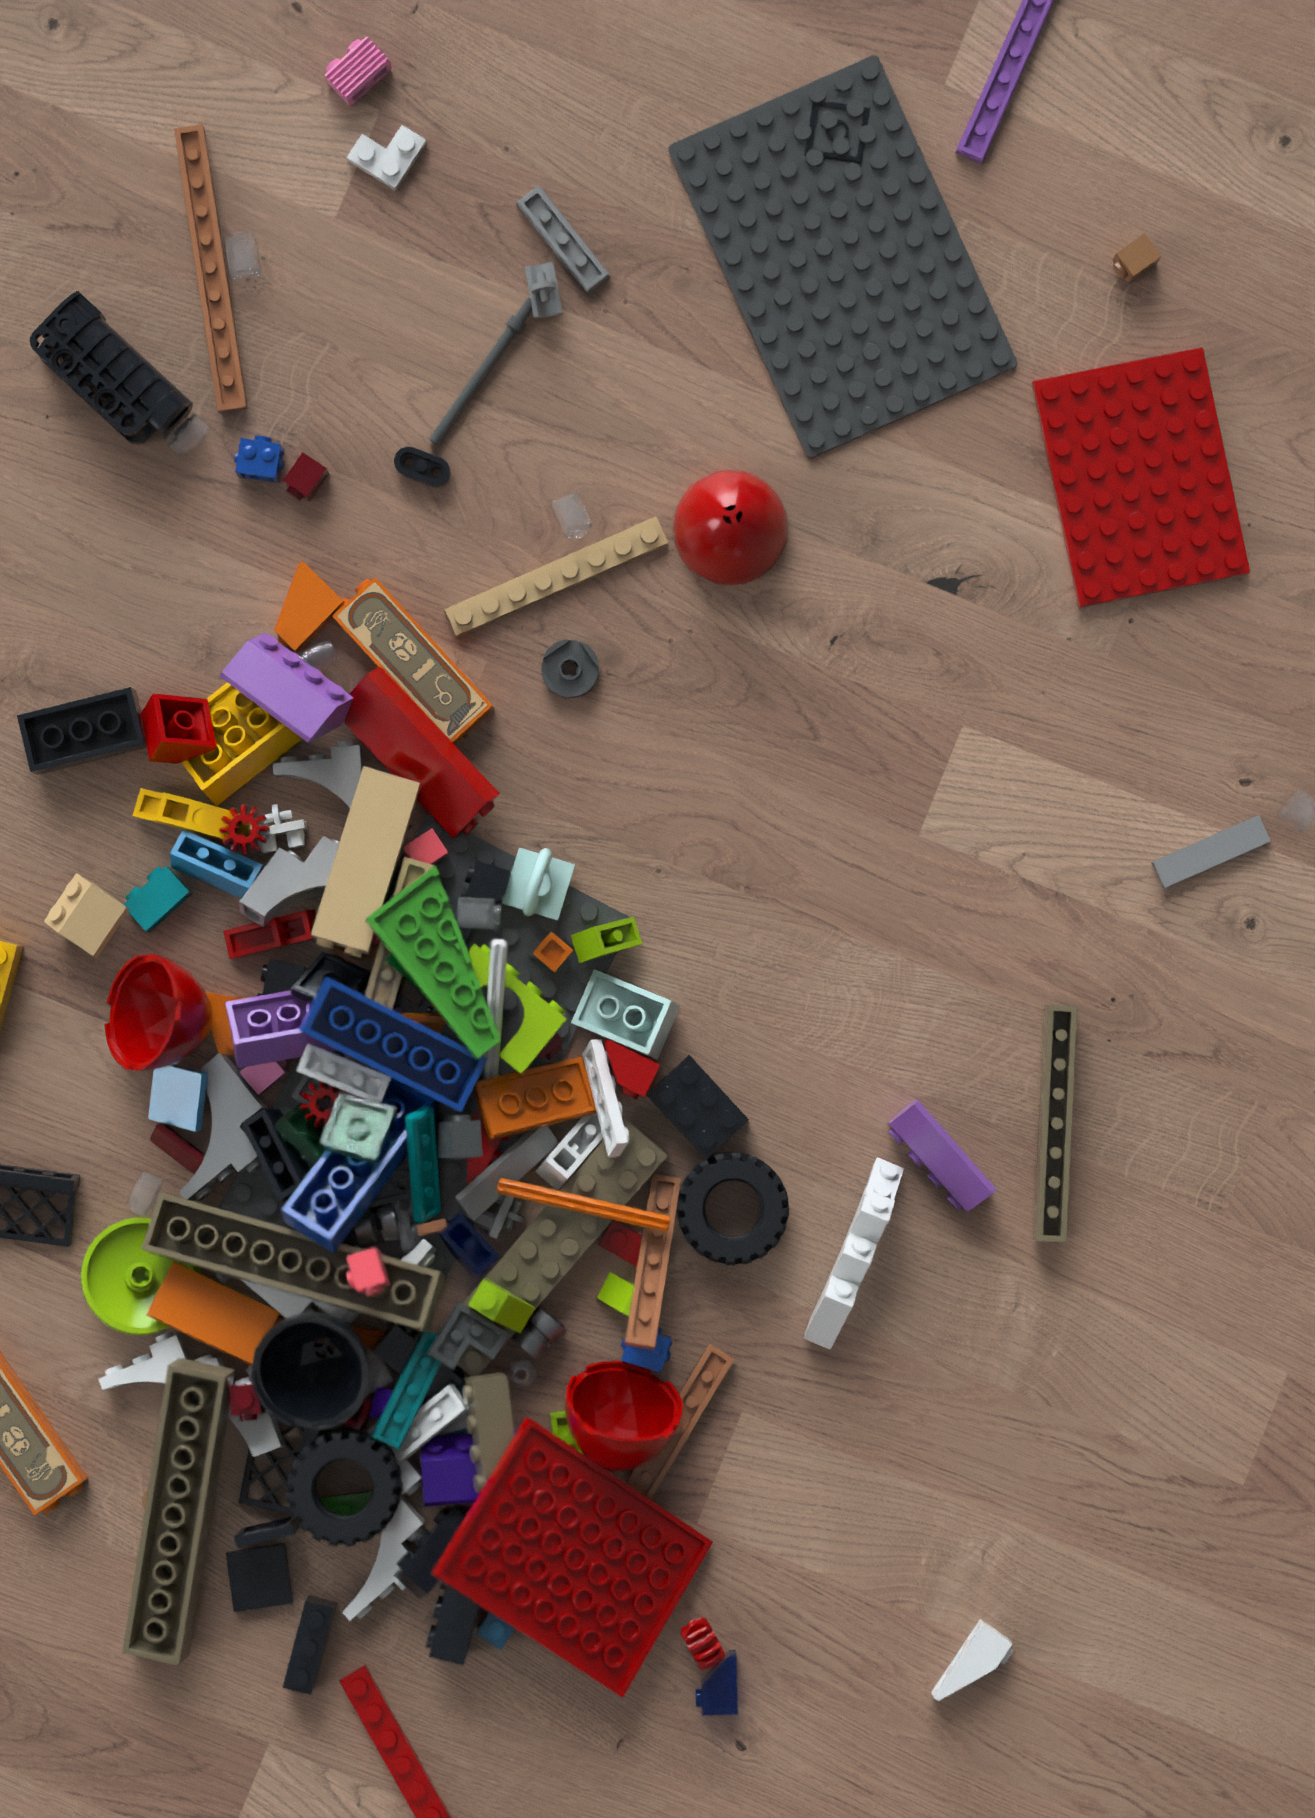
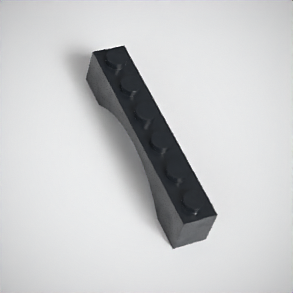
M476 861L475 867H469L465 883L470 884L467 895L461 894L457 911L461 912L457 924L465 945H467L469 937L478 922L494 906L503 901L511 875L510 870ZM428 1006L426 1013H438L434 1007ZM447 1023L443 1025L439 1034L459 1039Z

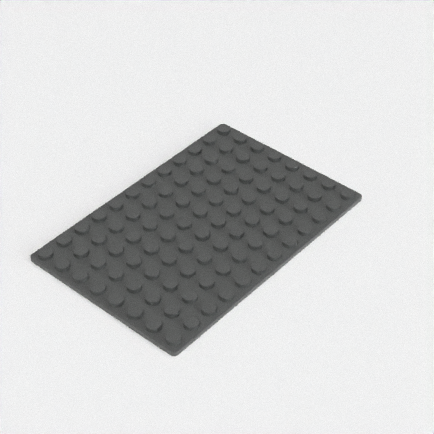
M877 56L867 57L669 146V154L807 457H816L1016 367V357ZM829 101L847 104V110L818 106L812 149L805 155L807 139L811 136L809 124L813 103ZM864 107L870 108L868 125L862 127ZM838 120L844 121L849 127L847 139L844 138L846 129L842 124L837 123ZM826 129H829L830 136L835 139L833 142L828 139ZM859 140L865 143L862 164L823 158L822 152L857 157Z

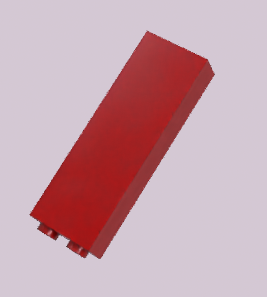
M381 667L366 674L349 693L354 699L344 720L346 726L393 775L420 783L421 789L417 801L452 838H455L462 832L465 835L469 834L479 824L476 821L479 815L482 817L486 816L496 806L493 801L500 793Z

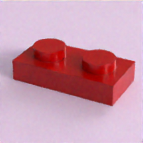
M612 1220L598 1245L637 1267L642 1235L618 1221Z

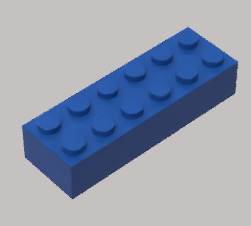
M328 977L324 978L298 1029L460 1112L488 1060L484 1056L476 1060L466 1047Z
M392 1077L380 1105L364 1099L282 1208L285 1223L335 1253L408 1154L405 1116L426 1105L433 1108L435 1117L434 1100Z

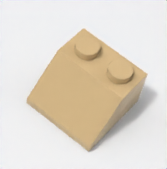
M76 873L71 882L67 884L65 891L56 904L49 911L44 922L56 932L95 958H98L130 909L102 888Z

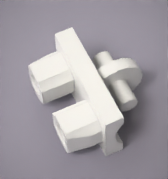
M278 804L272 805V813L265 815L267 820L264 824L274 822L275 825L269 826V832H260V835L268 840L266 844L258 840L261 852L263 854L276 852L278 850L276 836L284 834L287 836L289 849L304 847V831L308 830L307 822L302 819L283 823L282 820L293 818L291 810L281 812Z

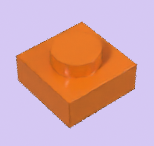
M551 931L534 950L533 954L555 973L574 950Z

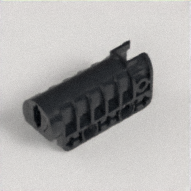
M79 291L72 293L30 336L32 349L44 364L128 442L136 445L142 444L155 431L166 440L187 418L193 403L106 323L103 314ZM40 336L46 338L41 344L37 340ZM48 347H51L52 349H57L51 357L47 358L52 354L47 349ZM61 357L65 361L62 362L59 368L58 366L60 365V363L58 362V359ZM78 367H80V369H79V372H80L79 377H77V376L74 374V373L77 371ZM86 378H88L87 382L92 387L99 389L94 396H91L94 392L82 384ZM108 394H110L112 397H110V398H108L106 401H104V403H103V405H102V407H101L100 404H102V403H101L100 399H101L102 397H104V398L106 399L107 396H108ZM115 403L113 408L108 409L111 404ZM122 406L121 416L116 414L115 418H111V416L117 413ZM128 417H131L128 420L134 425L132 428L124 424ZM141 430L143 434L140 437L135 435Z

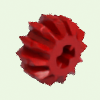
M241 805L240 815L237 814L234 808H231L229 811L234 818L230 820L225 816L222 817L221 820L228 824L229 827L219 828V833L230 834L222 842L224 845H227L234 841L231 846L233 853L242 845V854L248 855V845H251L255 852L260 850L255 843L257 839L262 843H267L268 840L261 836L260 832H269L270 828L269 826H259L267 820L265 815L254 819L258 813L256 807H253L249 815H247L246 805ZM241 823H244L246 826L251 824L252 829H249L251 834L248 837H245L243 834H237V830H240L238 826Z
M322 1081L319 1082L321 1089L319 1090L314 1083H311L309 1088L314 1094H302L304 1099L310 1100V1104H302L300 1106L301 1109H311L312 1111L305 1116V1119L309 1121L314 1116H317L314 1122V1126L317 1128L321 1126L323 1119H325L326 1128H332V1117L337 1124H342L343 1120L338 1113L340 1112L344 1115H349L350 1110L342 1108V1104L351 1103V1098L341 1099L340 1097L346 1091L339 1089L336 1092V1087L332 1085L327 1089V1083ZM328 1095L332 1099L329 1102H333V1107L323 1112L320 1109L322 1105H319V1100L326 1099Z
M703 1617L697 1620L694 1619L681 1628L682 1638L701 1670L713 1668L725 1659L724 1650L707 1619Z

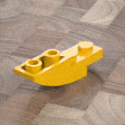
M140 788L132 815L138 819L184 829L193 834L221 841L230 835L219 833V828L229 827L228 824L221 820L222 817L225 816L230 820L234 818L229 810L143 788ZM241 823L238 826L240 830H237L238 835L243 834L245 837H248L251 834L249 832V829H252L251 824L246 826L244 823Z

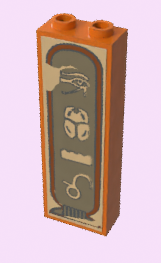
M376 577L371 581L368 578L365 579L355 589L357 594L350 600L347 598L343 599L344 603L332 617L375 665L381 667L455 745L494 709L493 705Z
M0 1351V1467L34 1516L40 1511H43L46 1515L60 1505L57 1499L64 1494H67L70 1498L82 1490L84 1486L81 1482L88 1477Z

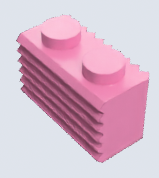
M367 36L362 41L360 39L355 40L348 47V54L341 60L338 58L334 59L327 66V73L324 75L326 82L349 107L357 102L362 95L369 91L371 87L378 83L392 69L390 60Z

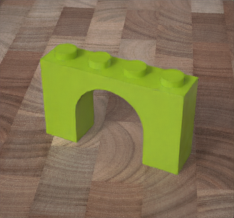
M474 944L468 953L476 978H478L482 989L488 987L491 949L485 944L481 948ZM506 963L505 987L512 990L520 998L524 1008V1019L519 1031L502 1050L499 1057L523 1075L567 1021L563 1016L566 1011L553 1000L549 1004L540 997L543 992L530 981L527 985L523 984L517 979L520 973Z

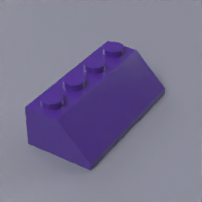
M472 1434L438 1435L421 1447L424 1506L465 1504L476 1501L479 1493H476L473 1482L474 1475H477L476 1463L473 1464L470 1457V1446L473 1445Z

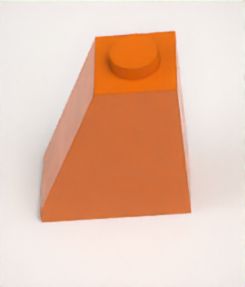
M303 561L297 566L274 628L275 633L279 636L277 641L288 650L293 649L297 654L333 619L332 615L344 603Z

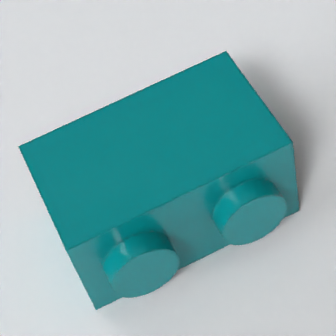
M160 866L154 869L147 876L149 881L141 889L137 886L125 896L127 902L123 905L130 909V915L146 932H152L193 894L173 870L167 866L163 869Z

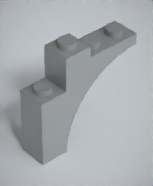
M355 741L337 742V747H330L331 759H327V756L324 754L310 755L309 761H298L297 757L280 758V763H273V773L276 777L298 778L321 785L340 797L351 808L363 769L362 747L355 745Z
M323 836L305 862H302V859L292 851L286 852L279 848L240 900L239 913L265 927L270 920L290 906L305 900L323 897L340 842L335 839L329 840ZM391 890L388 892L385 903L390 900Z
M218 1053L198 1070L208 1073L206 1090L211 1105L212 1130L208 1149L200 1167L191 1180L179 1191L184 1199L190 1201L197 1200L199 1202L205 1199L212 1192L210 1188L218 1181L223 1183L234 1174L233 1168L240 1173L249 1172L251 1174L262 1166L241 1123L264 1108H269L239 1073L240 1071L226 1054Z

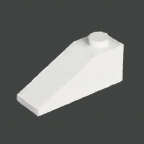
M593 1114L582 1117L535 1171L554 1189L558 1190L603 1139L598 1115Z
M980 1619L932 1690L933 1698L940 1701L995 1670L1000 1663L1005 1664L1013 1651L1010 1648L1012 1646L1011 1640Z

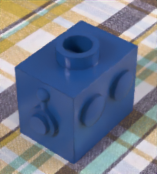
M255 436L254 440L240 438L239 451L235 454L234 459L236 474L241 478L279 483L280 472L284 470L285 461H283L284 448L279 443H273L269 437Z
M658 1327L654 1350L624 1345L625 1339L623 1338L621 1347H623L622 1350L624 1352L621 1361L661 1373L663 1364L666 1361L669 1362L671 1336L661 1334L662 1328Z

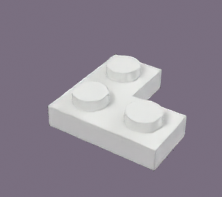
M403 125L400 126L387 148L361 134L348 154L347 161L396 191L427 142L426 139Z

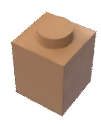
M1144 233L1115 254L1112 260L1114 262L1113 268L1121 279L1126 278L1128 283H1130L1156 265L1161 255Z

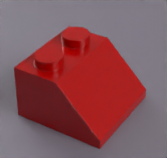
M152 694L141 712L149 762L178 764L215 750L216 741L208 699Z
M607 1039L605 1047L617 1083L623 1086L621 1092L636 1100L639 1095L645 1097L660 1065Z

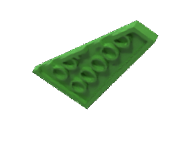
M435 865L368 916L365 921L477 1060L498 1044L501 1039L489 1007L486 1005L479 980L476 978L469 953L457 921L454 919L446 891L443 889Z

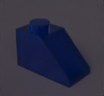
M458 1213L438 1233L449 1252L469 1274L480 1276L500 1256L461 1213Z
M729 1650L725 1654V1659L713 1667L701 1680V1689H696V1707H702V1716L738 1715L736 1650Z

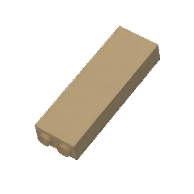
M363 766L311 932L312 938L317 939V945L333 949L334 945L344 947V953L360 958L362 953L369 955L375 933L366 923L365 919L386 902L421 789L420 783Z

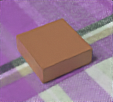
M447 1217L416 1226L418 1234L425 1236L447 1230L449 1223Z

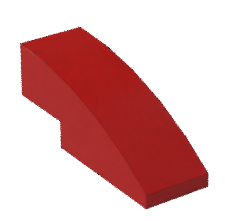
M315 909L274 917L265 927L257 923H251L223 931L229 959L314 940L311 932L317 916Z

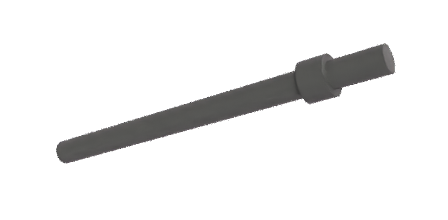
M527 298L515 316L512 315L506 323L507 328L429 437L428 440L436 446L440 444L515 335H520L525 328V321L533 311L530 298Z

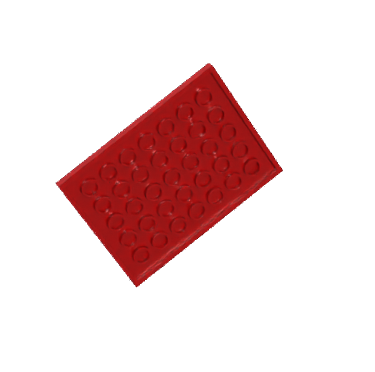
M1203 347L1032 382L1079 608L1250 573Z
M526 1417L433 1570L432 1575L623 1698L713 1542L608 1470L593 1462L590 1458L540 1424Z

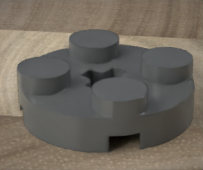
M575 640L559 641L553 644L544 655L541 668L542 678L548 689L562 698L581 697L594 687L599 677L597 656L585 643ZM565 662L578 665L575 669L577 673L575 676L570 674L565 676L562 673L565 670Z

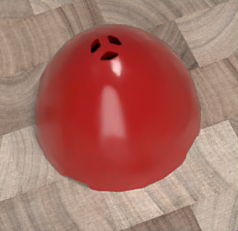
M717 471L702 477L691 485L680 499L674 514L673 523L675 545L687 566L700 576L715 584H746L760 578L772 569L782 554L787 542L788 533L786 510L773 488L761 478L745 471ZM728 506L736 507L732 511L725 510ZM742 512V518L740 522H737L736 515ZM723 517H729L732 523H726Z
M157 954L136 955L121 968L111 986L107 998V1004L111 1006L109 1023L105 1024V1034L111 1055L125 1069L148 1071L172 1066L195 1052L206 1040L213 1021L212 1006L204 988L188 970L172 960Z
M603 1361L590 1364L579 1375H573L566 1388L565 1414L573 1440L582 1454L608 1471L620 1472L642 1466L658 1456L673 1438L683 1413L682 1400L671 1382L667 1380L664 1383L652 1375V1370L623 1361Z

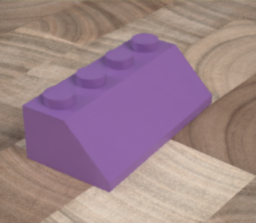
M267 633L248 640L220 674L222 679L308 743L343 725L354 699L341 686L334 684L322 675L318 669L311 667L299 655L288 650L275 637Z
M291 990L225 1002L237 1068L302 1057L308 1043L328 1052L337 1050L298 1030L311 1003L292 996Z
M913 1100L888 1122L891 1126V1129L888 1131L889 1134L899 1145L903 1141L911 1149L907 1154L918 1166L924 1164L930 1171L927 1177L938 1189L943 1186L950 1195L946 1198L957 1211L961 1208L966 1212L970 1211L997 1190L918 1100Z

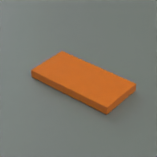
M582 1056L530 1068L523 1075L519 1072H513L476 1081L473 1087L489 1140L597 1114Z
M173 1261L146 1316L252 1366L255 1348L263 1336L273 1328L279 1312Z

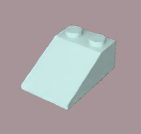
M594 969L571 1023L658 1060L680 1006L671 1000Z

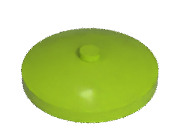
M151 1218L125 1219L107 1227L90 1244L82 1263L81 1287L88 1307L103 1324L123 1334L136 1336L151 1335L170 1328L146 1316L173 1261L200 1274L199 1267L150 1254L141 1249Z

